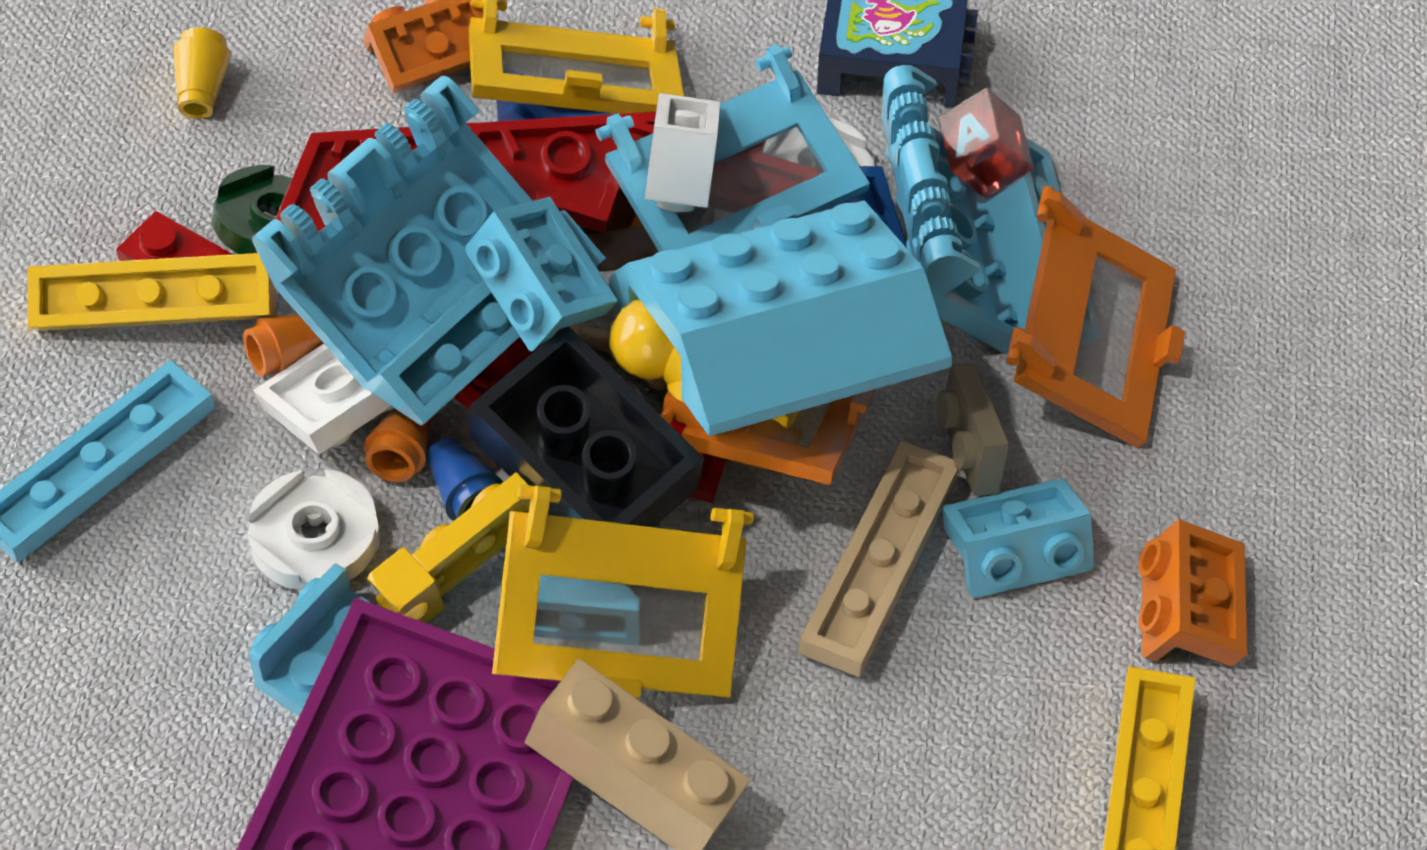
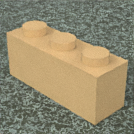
M580 658L540 707L524 742L675 850H704L751 781L750 778Z

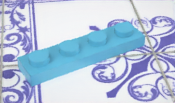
M172 360L166 362L0 489V548L17 564L213 412L215 410L213 395Z

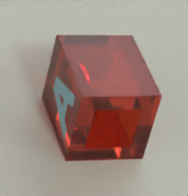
M987 87L938 117L951 172L983 198H987L1034 169L1021 116Z

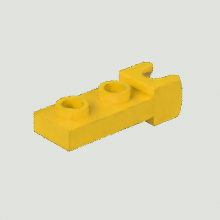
M514 473L502 484L496 483L488 486L475 498L471 508L451 524L439 525L428 533L422 541L420 548L412 555L405 547H402L376 567L368 575L367 580L380 592L376 596V602L379 606L424 623H428L442 612L445 607L441 597L506 546L510 511L529 513L530 500L518 498L519 485L528 484L517 473Z

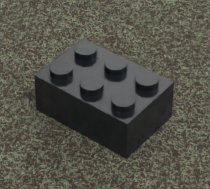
M569 326L559 330L470 405V437L509 476L517 473L529 486H543L561 490L560 502H550L548 515L655 527L699 489L704 457Z

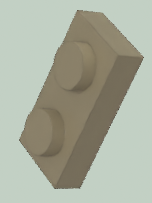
M952 364L946 390L939 391L937 396L936 413L939 426L942 429H947L953 442L954 464L958 470H964L973 495H999L1010 444L976 364Z

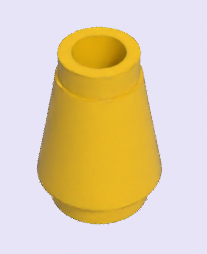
M191 28L181 34L180 40L173 47L178 111L189 118L203 119L211 116L213 113V108L232 55L227 47V40L221 33L209 28Z

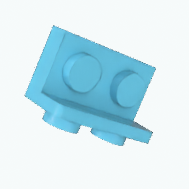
M551 197L493 211L465 247V251L476 270L530 351L537 350L561 328L606 315L618 301Z
M1064 478L1000 492L999 495H988L941 506L943 529L964 559L966 589L973 598L1091 571L1094 568L1091 513Z
M336 563L321 578H314L309 581L299 593L295 605L277 624L271 623L261 630L255 638L249 653L256 688L297 716L300 715L354 598L369 602L351 590L348 571Z

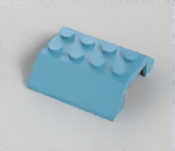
M896 66L890 69L884 77L882 124L887 141L885 152L893 168L898 190L896 201L903 213L907 230V249L924 267L939 317L963 330L973 340H981L998 351L1008 354L1013 329H1025L1047 223L1040 222L1036 218L1042 188L1050 186L1054 188V191L1061 193L1051 154L1012 129L979 154H975L965 147V152L956 157L958 143L930 126L928 122L929 111L925 94L937 86L936 80L914 66ZM1089 297L1079 346L1091 345L1100 339Z
M444 75L440 76L421 92V100L418 98L413 99L404 107V115L407 117L406 121L416 142V149L412 150L410 148L411 145L408 143V139L398 128L385 123L375 132L374 136L376 139L368 138L328 172L327 181L324 178L320 179L311 187V196L314 198L313 201L325 225L320 232L317 231V227L313 223L314 221L304 210L295 204H291L280 213L282 222L273 219L252 237L256 251L276 290L357 382L420 426L425 424L520 337L468 257L465 247L493 211L532 201L466 124L467 121L479 112V109L453 80ZM565 210L561 211L560 213L597 267L606 259L605 256Z
M865 200L856 203H842L833 209L799 218L782 219L773 225L739 234L721 235L712 241L678 250H664L656 253L654 256L625 264L609 278V287L618 300L614 304L617 310L620 312L627 304L634 300H640L681 355L682 400L709 437L952 367V355L924 267Z

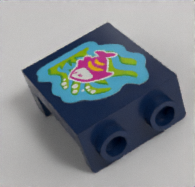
M827 0L818 58L817 94L840 97L843 73L885 77V74L896 66L911 65L935 79L936 83L943 84L945 86L944 105L955 107L958 85L968 87L970 85L973 52L962 51L963 43H975L978 9H968V0Z

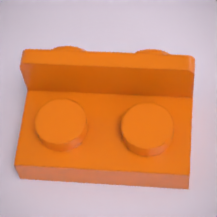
M425 0V5L405 11L403 6H395L376 14L372 18V23L367 25L363 42L367 52H375L391 93L395 94L435 80L440 76H446L469 68L470 17L483 19V9L471 8V0Z
M1178 519L1155 539H1151L1143 548L1139 558L1138 569L1140 575H1142V607L1139 613L1138 625L1142 631V657L1157 662L1172 649L1178 647L1232 667L1247 656L1245 544Z

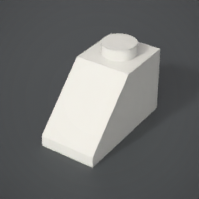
M659 93L644 199L657 201L658 207L673 212H690L694 210V206L708 207L718 136L719 101Z

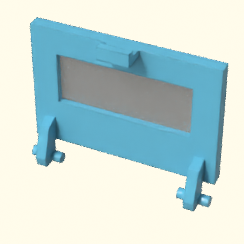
M778 44L767 48L765 56L755 60L756 68L759 71L770 67L776 76V80L720 104L718 136L707 208L694 206V210L690 212H673L658 207L657 201L644 199L653 134L633 141L628 130L634 127V122L630 115L622 118L619 113L607 118V125L595 130L600 141L611 137L616 144L617 149L606 154L605 163L659 252L678 250L712 241L721 235L739 234L773 225L775 222L786 218H799L822 212L868 191L870 185L868 179L798 70L793 72L788 62V59L792 58V51L788 46L781 49Z

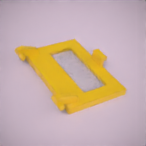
M471 0V8L483 9V19L470 17L469 23L472 98L622 114L657 111L659 93L684 97L675 41L667 40V31H674L675 20L666 19L665 9L653 7L652 17L640 16L639 27L651 29L652 37L645 38L497 20V11L506 12L507 0Z
M519 485L518 498L529 499L530 507L529 513L510 511L492 674L562 681L580 658L636 698H641V689L730 698L747 538H741L743 525H752L753 513L744 510L713 508L711 511V521L723 522L722 535L548 515L550 502H560V489Z

